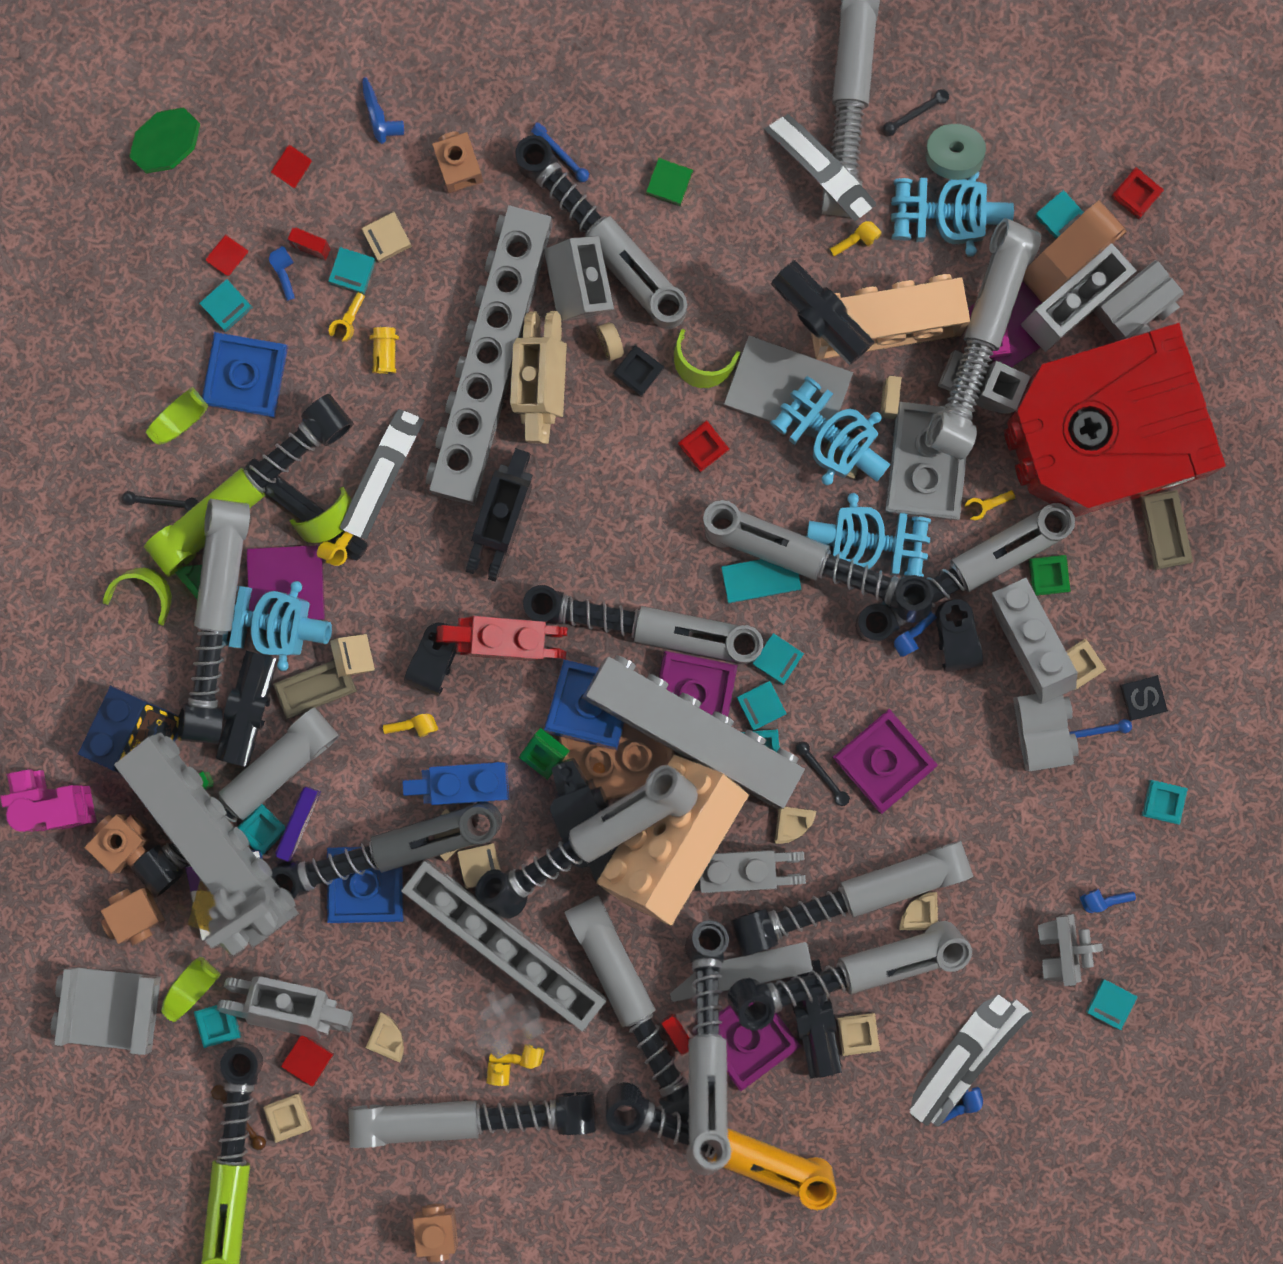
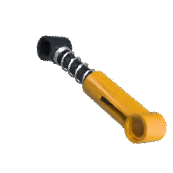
M617 1083L609 1089L605 1099L606 1122L612 1131L621 1135H629L639 1130L643 1132L649 1130L657 1133L658 1138L662 1135L674 1140V1145L680 1142L689 1146V1120L680 1118L678 1112L669 1114L664 1112L662 1106L656 1107L653 1103L649 1102V1099L643 1097L639 1087L632 1083ZM620 1106H630L633 1109L620 1111L617 1108ZM727 1128V1137L732 1151L729 1161L722 1168L799 1197L802 1204L812 1210L825 1209L835 1201L837 1191L833 1170L829 1162L818 1157L805 1159ZM702 1144L700 1151L706 1153L705 1156L708 1157V1162H715L717 1158L715 1149L709 1144ZM816 1181L823 1182L822 1184L817 1186L809 1185L812 1182Z

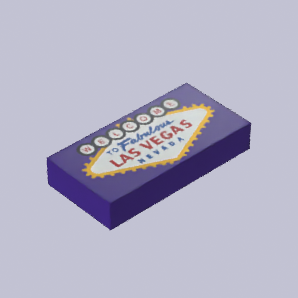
M310 786L303 787L276 850V857L287 862L292 861L321 791Z

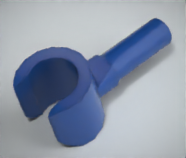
M281 246L271 252L269 261L280 279L286 301L295 299L285 268L294 262L285 247Z
M932 611L927 618L895 639L894 647L900 657H904L919 649L913 638L921 634L937 618Z
M1099 888L1089 892L1090 894L1080 896L1082 905L1088 913L1102 912L1113 905L1136 900L1134 892L1103 898Z
M972 1088V1091L967 1090L961 1097L963 1104L954 1106L942 1124L958 1115L979 1111L983 1106L980 1088Z

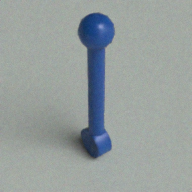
M536 123L531 129L532 133L548 141L551 149L575 173L577 181L586 182L589 178L588 170L580 168L547 134L546 128L540 123Z
M1122 719L1118 724L1072 731L1069 734H1075L1076 738L1116 731L1126 734L1132 730V723L1128 719Z

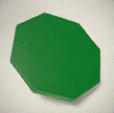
M184 107L156 112L135 132L129 157L146 174L174 169L195 150L200 123Z

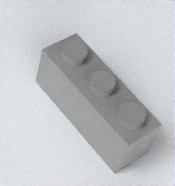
M1111 243L1038 306L1021 326L1046 352L1088 316L1099 304L1121 287L1137 270Z
M1027 578L992 592V609L1041 703L1043 704L1075 690L1077 671Z

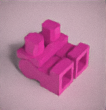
M23 770L7 774L10 794L0 797L2 807L8 808L6 817L13 829L20 832H33L49 829H69L97 823L90 786L69 785L56 789H47L43 770Z

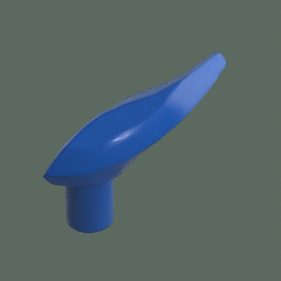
M364 77L362 79L363 94L375 138L383 144L386 141V136L404 135L403 120L385 121L383 109L378 104L375 92L367 77Z

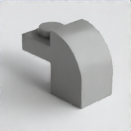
M956 350L951 353L938 384L939 387L950 392L953 390L952 385L955 384L954 379L958 378L956 373L960 372L958 367L961 366L960 361L963 359V353ZM995 361L989 365V368H985L987 374L983 375L985 380L980 382L983 386L978 388L981 393L976 394L979 399L974 400V402H976L977 406L989 411L1004 414L1012 413L1018 408L1030 375Z

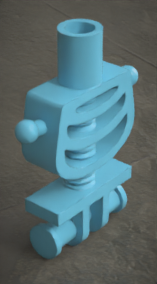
M979 171L969 177L968 180L948 181L936 204H931V202L927 204V178L919 179L918 196H910V187L913 185L912 179L898 178L894 180V185L896 186L895 197L891 198V205L898 206V212L891 214V221L895 222L892 239L910 240L909 223H917L916 242H924L926 218H935L941 237L950 244L966 243L965 253L967 256L972 257L977 253L974 242L983 240L986 234V224L998 225L1005 218L1013 221L1014 204L987 202V185L976 181L979 177ZM959 189L954 203L951 205L950 203H944L946 195L951 190ZM972 192L968 204L962 205L964 193ZM977 198H978V200H979L978 206H977V204H976V199H977ZM906 207H917V213L906 212ZM945 219L953 220V226L956 233L952 232L947 227ZM962 220H967L969 232L965 230Z
M806 376L804 378L805 382L799 390H793L790 393L794 399L791 405L783 403L780 406L781 413L775 420H771L770 424L777 431L785 435L787 433L786 429L792 421L797 422L799 426L789 438V441L794 445L809 426L818 431L813 446V458L819 466L827 470L826 474L822 476L823 484H832L835 474L845 478L854 466H857L878 482L891 465L869 448L878 436V432L873 425L881 421V414L873 412L870 418L866 419L857 410L845 409L833 415L829 420H826V418H823V415H820V412L832 398L833 393L827 389L816 404L813 403L810 398L816 391H820L821 386L815 380ZM801 405L809 411L806 417L797 411ZM844 419L854 421L848 424L842 431L841 429L838 430V427L834 425ZM861 429L863 431L854 439H850V436L847 437L854 430ZM823 437L832 443L827 453V458L821 453ZM865 440L866 442L863 446H860L859 443ZM838 447L843 452L839 464L834 461V453ZM848 456L852 457V460L847 464Z
M851 493L847 497L849 507L840 508L836 524L809 521L807 537L832 546L833 556L839 554L841 559L850 562L852 559H846V556L851 546H858L857 553L853 558L854 564L862 567L868 565V569H870L879 559L881 552L888 550L893 552L890 575H899L901 558L903 557L909 558L907 571L904 572V576L917 575L924 577V574H922L923 560H928V554L922 553L921 550L922 544H930V537H927L928 524L931 523L930 518L912 517L914 522L912 534L905 533L907 514L900 513L897 520L896 535L894 537L892 535L890 537L889 535L885 536V527L879 512L870 507H858L859 497L856 493ZM852 516L858 519L860 532L858 530L854 531ZM865 516L870 517L874 521L877 528L875 535L868 532V523ZM843 522H845V524H846V529H844V530H843ZM904 541L914 542L913 551L903 550ZM841 543L844 545L842 552H840ZM869 547L875 550L873 557L868 562L858 563L864 554L865 548Z
M294 581L291 584L290 594L277 591L264 594L254 611H249L252 588L239 586L237 601L234 607L235 613L230 641H227L228 631L223 635L222 641L226 645L229 643V647L244 648L247 628L251 627V637L256 650L266 655H279L277 668L280 671H285L289 667L287 655H300L303 640L327 644L331 638L332 624L328 621L307 618L310 604L308 601L297 597L298 593L302 590V584L299 581ZM277 600V602L273 605L270 614H266L270 605ZM265 630H267V641L265 638Z

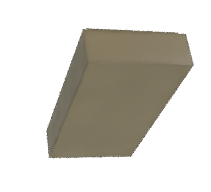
M1178 490L1140 497L1155 570L1192 563L1193 559Z
M334 660L273 684L286 719L357 692L351 675L338 677Z

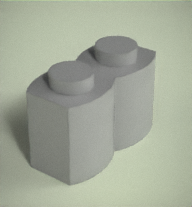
M1037 694L1013 697L1025 771L1073 765V756H1078L1079 749L1076 735L1069 734L1067 719H1072L1073 716L1070 698L1061 695L1042 704Z

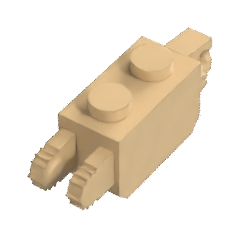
M535 311L526 313V316H524L523 338H517L513 344L510 405L514 413L521 415V424H525V441L532 444H548L551 424L555 423L556 417H563L567 343L561 341L562 319L558 311L546 313L544 337H541L540 316Z

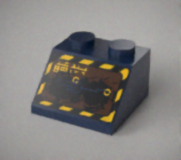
M110 685L78 755L120 773L114 764L146 738L162 733L164 737L167 736L176 742L179 715L126 690Z

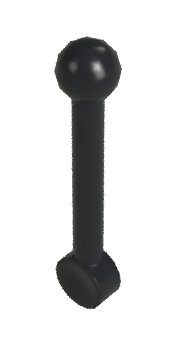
M944 89L938 90L930 101L895 122H886L883 125V133L886 136H892L896 133L897 128L935 105L946 104L949 100V93Z
M127 491L122 495L123 503L128 506L134 503L185 508L187 511H190L199 503L195 498H188L182 501L137 496L132 491Z
M804 741L797 743L795 747L796 753L804 756L835 795L836 804L839 806L847 805L850 800L848 793L840 791L810 753L809 744Z

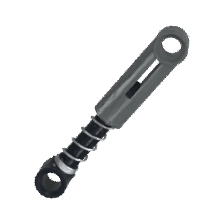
M477 802L460 810L372 836L370 845L364 846L361 843V848L348 851L345 849V853L335 856L329 854L328 858L319 861L312 859V863L284 861L271 869V877L279 886V874L289 876L293 882L292 891L288 892L295 899L300 895L307 894L309 890L315 889L317 884L326 883L330 885L334 879L342 878L346 880L353 873L363 875L365 870L370 868L386 872L471 845L484 844L490 841L500 830L502 815L499 809L492 803ZM474 814H482L488 818L490 822L488 831L481 832L474 828L472 824ZM460 827L459 832L429 841V836Z

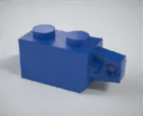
M506 762L429 767L428 770H422V779L402 781L403 796L423 795L424 804L447 805L510 800Z

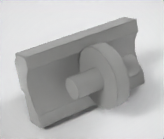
M263 886L248 897H246L242 890L231 894L225 888H221L214 893L216 905L208 910L213 920L209 921L208 924L210 934L205 937V942L211 949L220 944L221 947L233 956L243 950L248 944L249 936L243 931V928L249 924L252 925L260 936H264L276 928L278 917L270 906L271 893Z
M1074 914L1061 915L1056 917V920L1038 925L1041 945L1059 943L1061 958L1043 959L1044 980L1063 981L1064 986L1077 985L1076 983L1082 982L1079 954H1081L1083 968L1094 967L1092 953L1103 951L1102 943H1091L1090 929L1078 930L1080 944L1077 943Z

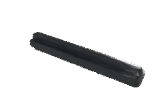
M252 459L245 466L244 470L249 471L250 465L254 467L260 461L257 459ZM279 475L276 477V483H269L264 487V493L303 522L325 512L324 509ZM345 531L328 541L335 544ZM354 535L345 548L347 555L353 560H359L366 552L368 543Z

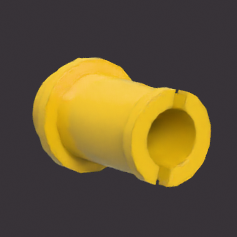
M375 327L373 328V335H370V340H373L372 373L388 374L390 372L395 374V341L399 340V336L396 335V328Z

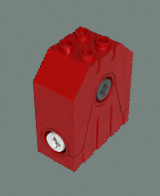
M1180 323L1042 364L1030 377L1018 408L1012 412L1007 421L1008 428L1004 429L1006 444L1010 451L1016 450L1019 464L1015 465V471L1020 485H1027L1029 493L1050 504L1061 503L1067 506L1073 512L1074 517L1206 478L1226 467Z

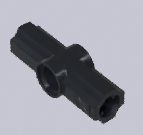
M796 260L786 265L771 281V285L798 312L797 316L803 325L816 337H822L849 365L857 361L873 345L874 340L847 314L848 309L840 298L829 288H822Z
M246 650L236 688H232L225 706L224 720H226L216 759L244 767L249 766L258 731L265 724V721L262 720L265 706H270V697L268 695L277 667V658Z
M811 960L813 971L817 973L822 972L820 960ZM809 973L800 974L797 976L802 978L808 976ZM826 994L813 997L812 1002L810 999L796 1002V1007L793 1006L798 1026L797 1032L799 1039L803 1041L810 1079L842 1073L839 1050L834 1032H837L831 1000L830 998L827 999Z

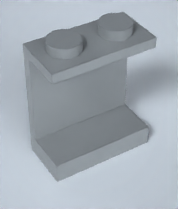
M80 967L65 968L63 975L60 974L58 976L55 994L56 997H60L59 1011L53 1014L51 1021V1035H55L54 1045L63 1046L73 1043L130 1050V1054L146 1055L152 1052L161 976Z

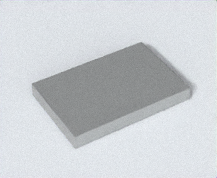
M748 336L724 406L771 422L781 413L780 406L783 403L788 405L793 403L794 399L790 393L793 390L798 391L805 382L804 378L808 376L821 386L820 391H816L810 398L813 403L816 404L827 389L833 393L832 398L820 412L823 418L829 420L840 411L853 372ZM802 405L797 410L804 417L809 413ZM793 420L787 429L795 431L799 424ZM809 426L803 435L816 439L818 431ZM823 437L822 441L828 443L827 438Z
M899 402L898 415L895 418L885 512L960 520L967 456L960 460L930 448L925 444V436L931 420L938 412H944L946 407Z

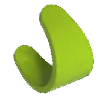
M681 329L674 350V364L679 376L686 383L697 388H711L724 382L732 373L740 352L736 351L731 363L719 371L699 370L689 364L682 354L681 342L684 339L686 330Z
M191 387L154 419L146 429V434L157 445L168 443L198 421L206 412L208 404L195 388Z
M344 487L340 488L341 495L339 499L322 514L301 523H296L294 518L290 520V523L303 540L309 543H321L336 537L344 531L340 526L352 501Z
M144 567L134 568L126 571L111 582L103 598V604L106 605L110 603L114 590L121 580L137 578L149 583L156 590L161 600V613L158 624L161 626L165 624L171 607V591L167 581L160 573Z
M203 957L193 960L169 988L162 1002L161 1011L163 1015L172 1022L179 1020L208 991L221 973Z

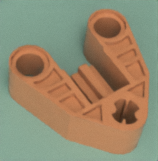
M1099 200L1086 210L1026 268L1022 281L1043 303L1111 243L1113 244L1116 240L1123 237L1127 231Z

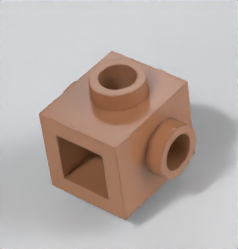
M116 814L114 817L111 815L106 816L94 828L93 831L97 835L84 848L111 874L120 873L127 865L132 867L137 860L148 852L144 847L151 840L144 834L147 830L146 826L134 815L130 814L127 817L124 814ZM119 836H121L122 838L121 846H119L118 844Z

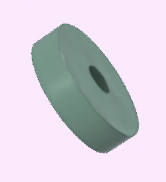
M947 124L931 133L927 141L925 157L928 166L939 176L952 180L966 179L975 175L982 168L986 144L983 137L975 129L962 124Z

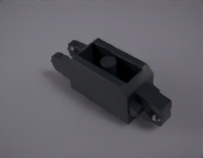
M515 448L510 465L501 464L499 470H495L473 531L471 541L474 545L467 563V573L474 575L479 567L482 551L485 548L496 552L493 562L488 569V580L496 582L505 556L510 555L533 487L531 483L533 474L526 472L531 457L529 452Z
M574 758L564 760L552 766L557 794L550 806V812L563 843L569 841L571 829L609 807L603 788L601 786L596 788L593 779H586ZM618 846L592 862L588 863L583 860L581 864L573 863L572 865L581 869L589 866L594 879L598 881Z

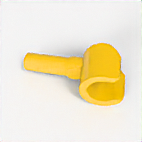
M865 221L850 237L830 248L833 256H836L856 244L860 239L870 247L874 243L873 241L881 236V230L873 222Z
M357 292L342 320H335L329 326L330 336H334L337 326L343 324L347 329V333L343 337L342 342L352 338L354 334L352 323L365 298L363 294Z
M1011 490L983 501L979 498H972L966 502L964 507L972 503H979L983 508L982 513L979 516L970 518L972 521H978L984 518L986 511L1015 499V494Z
M345 531L335 544L328 541L321 543L317 550L318 558L326 560V563L333 566L344 564L347 558L345 548L354 535Z
M420 714L403 722L383 725V732L388 734L410 730L415 727L419 738L430 732L437 731L438 726L431 714Z
M525 1044L522 1056L518 1054L490 1053L489 1061L492 1063H514L532 1069L541 1065L544 1049L538 1047L536 1049L533 1048L534 1046Z
M488 1062L486 1083L496 1086L509 1085L511 1064Z

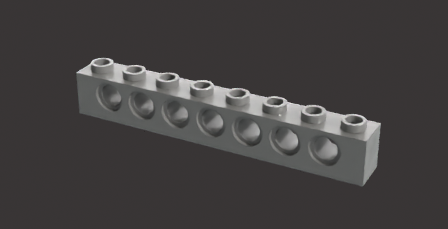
M508 205L506 216L499 215L495 228V236L499 237L496 251H489L485 264V271L489 272L486 286L480 285L475 300V307L480 308L476 321L470 320L466 332L465 342L470 343L466 357L460 356L456 368L455 377L460 378L457 392H450L445 412L450 414L447 428L440 427L435 448L440 449L437 463H430L425 483L430 485L429 491L432 495L473 506L476 504L512 374L513 344L517 338H522L524 316H526L530 309L544 258V249L547 247L553 226L551 216ZM515 242H521L528 249L523 256L513 257L507 252L510 245ZM512 277L518 281L516 289L507 293L500 291L498 284L503 278ZM502 312L508 316V321L503 327L494 328L488 324L489 317L493 313ZM486 347H492L498 351L497 359L488 364L479 361L478 355L480 351ZM481 382L488 386V393L485 397L473 399L468 395L469 388L474 383ZM463 419H476L479 422L478 429L470 435L460 433L459 424ZM456 453L466 454L469 458L468 465L460 471L452 470L449 467V460Z

